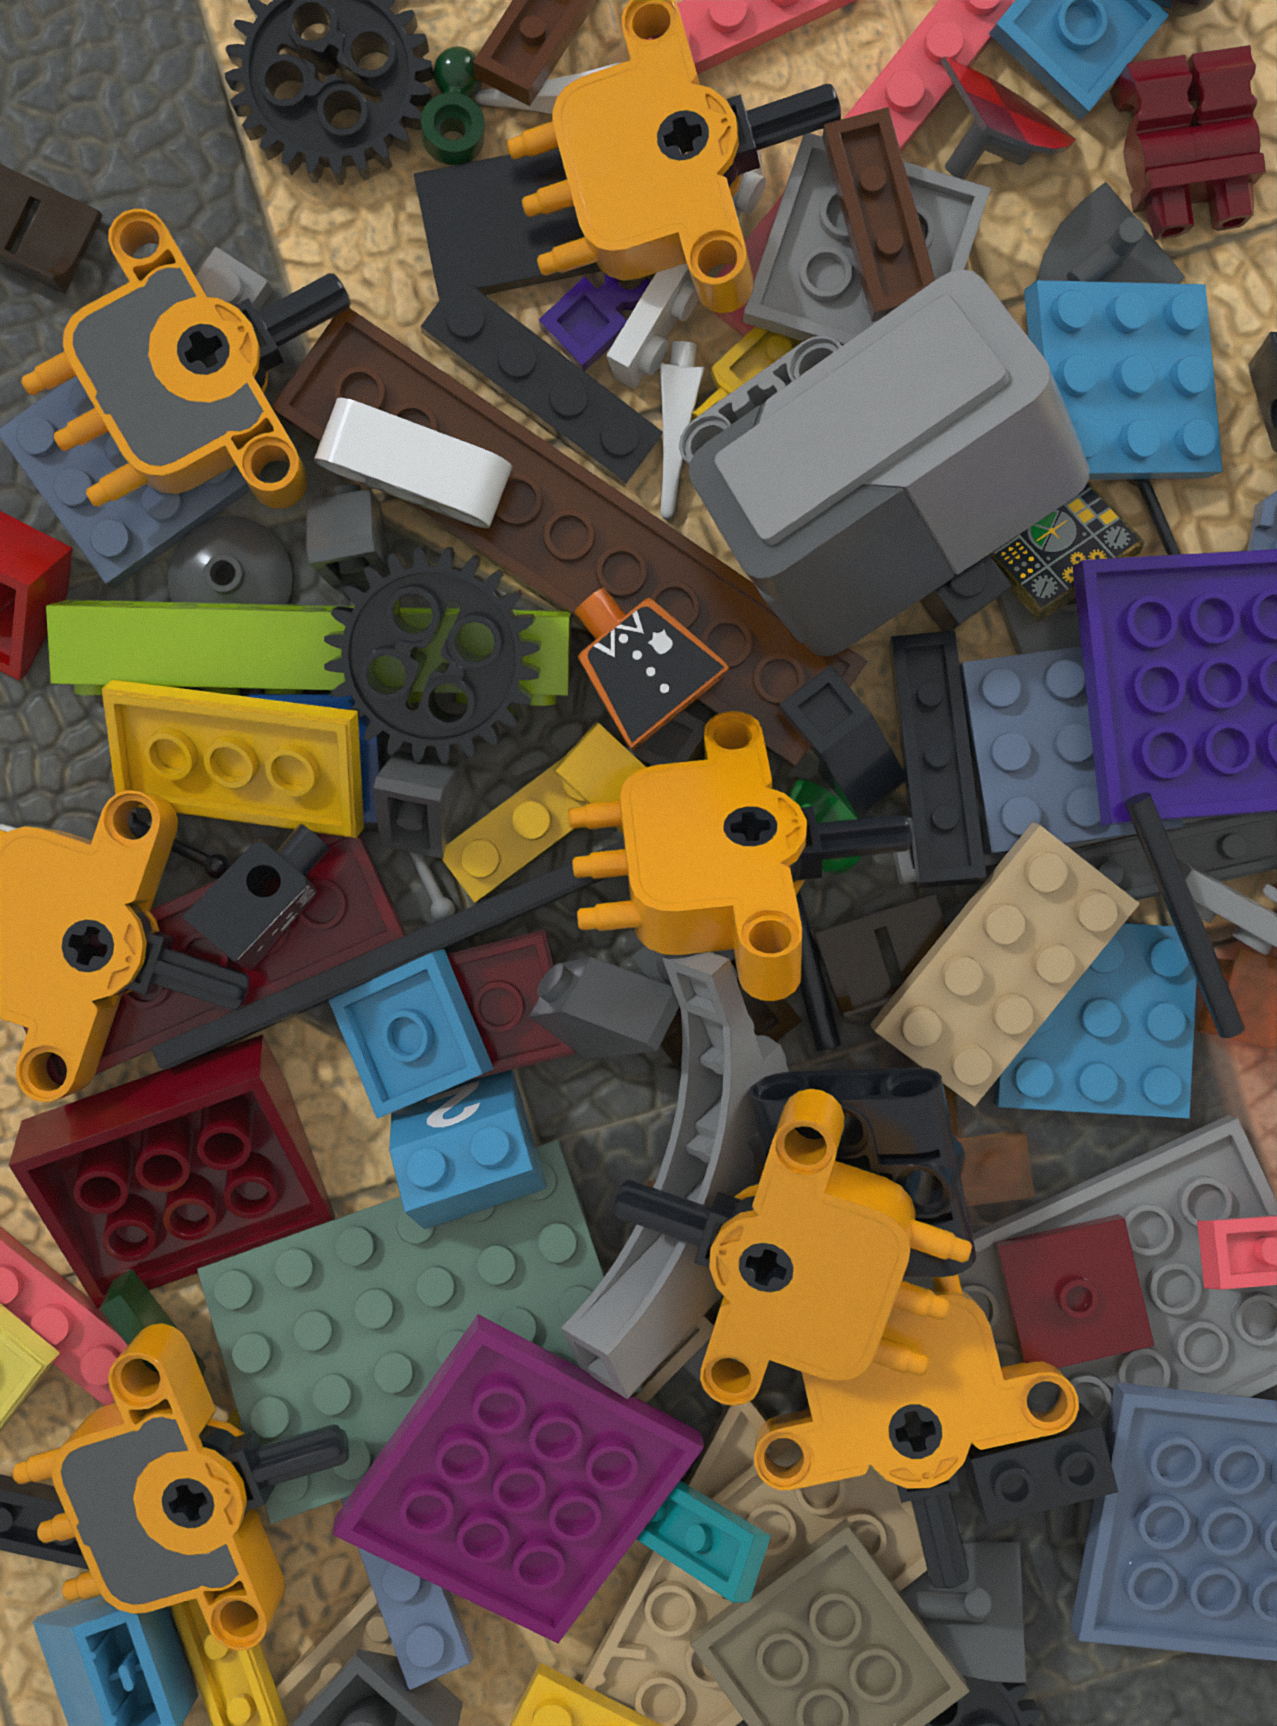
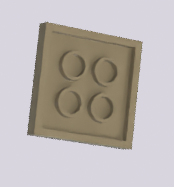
M847 1518L754 1587L750 1602L732 1603L690 1635V1646L748 1726H925L970 1692L964 1677Z

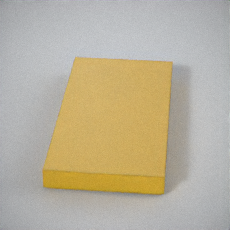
M111 680L102 688L115 794L127 790L155 794L168 800L176 810V813L293 830L302 823L315 833L357 838L364 829L358 711ZM144 804L138 806V808L148 809Z

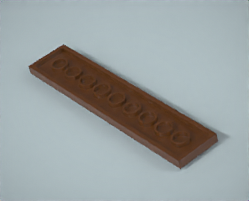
M351 308L332 318L271 406L276 415L319 444L337 398H346L483 448L504 458L513 467L489 528L473 526L401 498L399 499L561 610L570 612L572 617L580 623L582 621L574 611L590 595L603 587L626 615L645 599L651 598L719 656L729 667L727 675L695 701L715 715L727 711H741L752 715L762 727L766 750L793 768L797 766L809 747L779 711V704L829 665H832L847 685L851 687L868 662L849 648L833 656L813 654L803 643L800 644L763 599L753 582Z

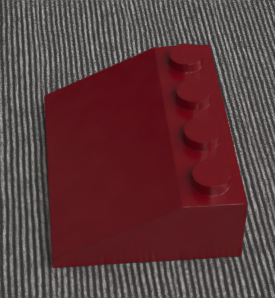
M263 1034L181 1063V1065L172 1069L161 1070L22 1120L9 1162L10 1169L97 1309L101 1308L113 1280L130 1269L134 1270L148 1290H152L197 1274L198 1268L335 1220L332 1205L288 1083Z

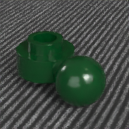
M462 46L447 48L436 59L433 71L434 80L442 94L432 98L424 107L421 115V135L426 151L435 160L447 165H459L470 162L480 153L484 144V116L478 104L471 99L478 93L483 83L475 79L473 61L477 55L470 49ZM450 131H456L462 134L463 137L451 140L443 135Z

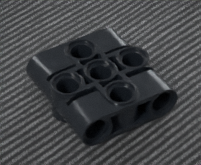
M918 1067L793 1071L765 1076L751 1086L749 1094L765 1162L783 1108L788 1099L798 1091L807 1089L822 1090L832 1095L838 1101L845 1116L844 1128L835 1161L886 1177L901 1185L912 1199L916 1211L915 1220L952 1232L956 1237L967 1240L972 1245L969 1259L964 1263L949 1258L944 1260L911 1249L909 1262L903 1277H948L963 1273L972 1267L976 1261V1250L961 1179L966 1154L962 1144L953 1136L942 1076L937 1071ZM845 1112H848V1113L854 1115L855 1117H852V1116L846 1114ZM801 1126L795 1128L800 1135L806 1138H823L819 1131L811 1127Z

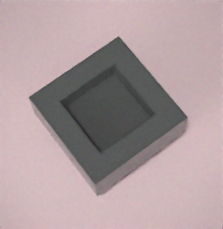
M682 711L632 752L628 746L626 749L645 767L698 761L704 755V727L707 723Z

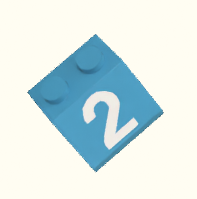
M513 1069L453 1086L391 1113L389 1151L404 1212L423 1229L547 1189Z

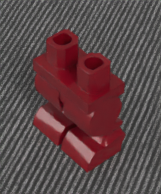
M1250 45L1193 53L1188 61H1186V55L1127 63L1110 90L1114 106L1119 112L1135 110V117L1129 123L1123 150L1124 162L1130 185L1133 188L1130 194L1133 213L1146 211L1155 240L1178 237L1188 233L1194 226L1191 205L1194 203L1208 202L1212 229L1217 231L1244 226L1254 215L1253 185L1266 173L1264 153H1260L1259 126L1253 116L1257 106V98L1251 92V80L1256 71V64L1252 58ZM1196 101L1197 108L1195 111L1189 102Z

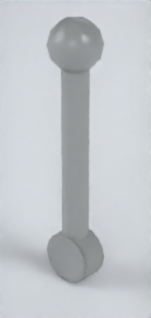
M408 852L431 898L432 905L430 911L433 918L440 921L455 914L454 903L443 896L424 855Z

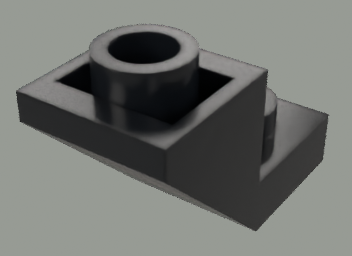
M829 665L779 704V711L819 759L818 772L856 819H859L905 783L904 770L873 715L832 665Z

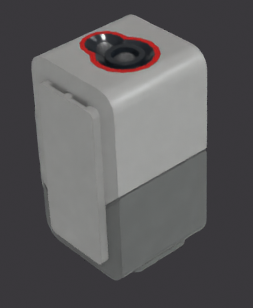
M964 269L951 271L939 277L843 346L833 337L825 335L811 337L800 343L695 418L684 429L679 442L681 456L689 465L688 473L691 483L741 568L753 581L763 599L800 644L803 643L813 654L819 656H833L844 651L951 580L955 576L954 574H960L1076 497L1085 488L1090 472V467L1070 415L1046 359L983 278L974 271Z

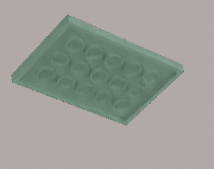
M560 1140L536 1147L547 1189L427 1229H423L404 1212L401 1196L197 1269L244 1434L255 1431L262 1446L335 1424L340 1429L345 1430L348 1436L350 1456L344 1464L276 1484L265 1504L270 1524L352 1494L477 1314L579 1367L561 1327L593 1293L604 1278L605 1272ZM641 1384L635 1390L634 1393L642 1391L644 1388L643 1384Z

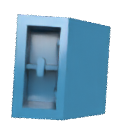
M101 1595L37 1616L33 1621L68 1726H182L199 1694L169 1607L148 1613L131 1614L116 1609L105 1601Z

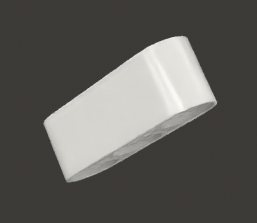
M337 398L314 458L318 465L337 475L481 528L490 527L513 467L504 458L483 448L346 398Z

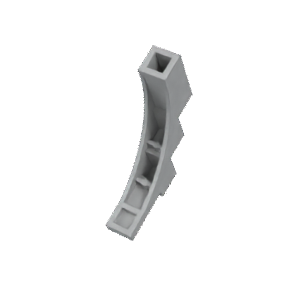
M717 952L665 955L662 959L681 1009L682 1066L678 1102L671 1136L653 1188L712 1207L717 1192L734 1197L747 1187L759 1184L760 1178L753 1161L754 1153L747 1143L758 1132L749 1092L751 1086L765 1076L789 1072L786 1064L787 1059L779 1043H776L767 1036L755 1035L754 1023L748 1015L737 982V972L729 958ZM636 1224L630 1238L593 1293L561 1327L581 1369L587 1371L597 1381L627 1399L635 1392L722 1296V1293L716 1288L710 1269L694 1263L699 1246Z

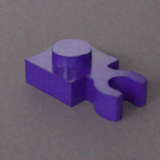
M606 273L605 283L598 289L584 276L539 319L540 329L575 365L585 372L613 345L627 322L620 313L623 310H634L651 282L648 278L642 281L637 288L627 290L618 284L619 279L609 277Z

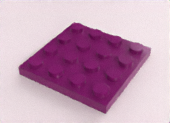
M477 1314L336 1515L333 1535L553 1642L559 1643L703 1450L704 1445L701 1433L632 1395L628 1399L597 1381L587 1371Z

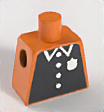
M603 587L590 595L574 611L596 639L578 655V659L626 745L632 752L727 675L729 667L651 598L642 601L626 615Z

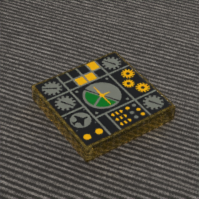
M1088 481L1085 488L1076 497L989 555L1012 585L1009 588L1011 592L1040 622L1076 597L1072 568L1074 565L1082 560L1135 557L1141 553L1145 541Z

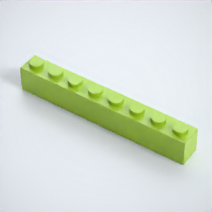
M67 599L46 606L51 684H74V694L102 695V688L111 680L174 688L201 687V691L240 696V688L264 689L265 694H303V690H328V694H331V691L345 681L344 673L325 670L324 664L341 656L342 649L324 642V637L331 632L344 631L346 626L338 622L331 615L332 609L337 607L335 605ZM400 607L401 616L410 626L424 628L430 625L433 616L432 608ZM447 608L437 637L426 648H418V650L427 655V660L418 680L412 688L407 703L421 702L431 673L442 662L449 664L450 661L441 656V649L450 630L454 626L460 608ZM513 610L515 616L534 614L536 619L527 629L521 631L522 638L539 640L542 645L539 651L524 656L525 662L541 669L539 678L521 680L519 684L527 688L534 695L530 705H554L557 703V695L568 696L571 687L572 615L567 611ZM477 622L463 625L460 638L462 645L468 652L481 656L493 651L495 645L494 636L488 627ZM389 655L378 656L375 662V672L378 679L386 686H403L406 681V670L401 661ZM450 683L440 684L435 689V693H455V702L468 704L466 694L457 685Z

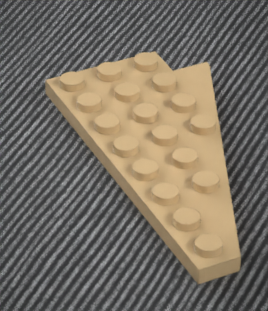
M753 1399L743 1405H727L724 1407L685 1484L771 1535L755 1586L845 1518L854 1527L900 1592L927 1571L911 1501L901 1503L897 1484L887 1481L869 1465L865 1475L795 1490L774 1489L759 1477L754 1466L755 1439L759 1428L769 1419ZM778 1438L772 1441L765 1450L768 1458L780 1466H790L796 1463L802 1455L801 1447L795 1441L788 1438ZM650 1549L580 1683L663 1726L738 1725L744 1719L690 1646V1635L731 1605L732 1602Z

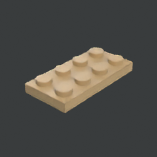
M1032 822L871 1022L870 1026L877 1034L922 1068L937 1071L942 1076V1081L946 1086L975 1107L1140 903L1045 828Z

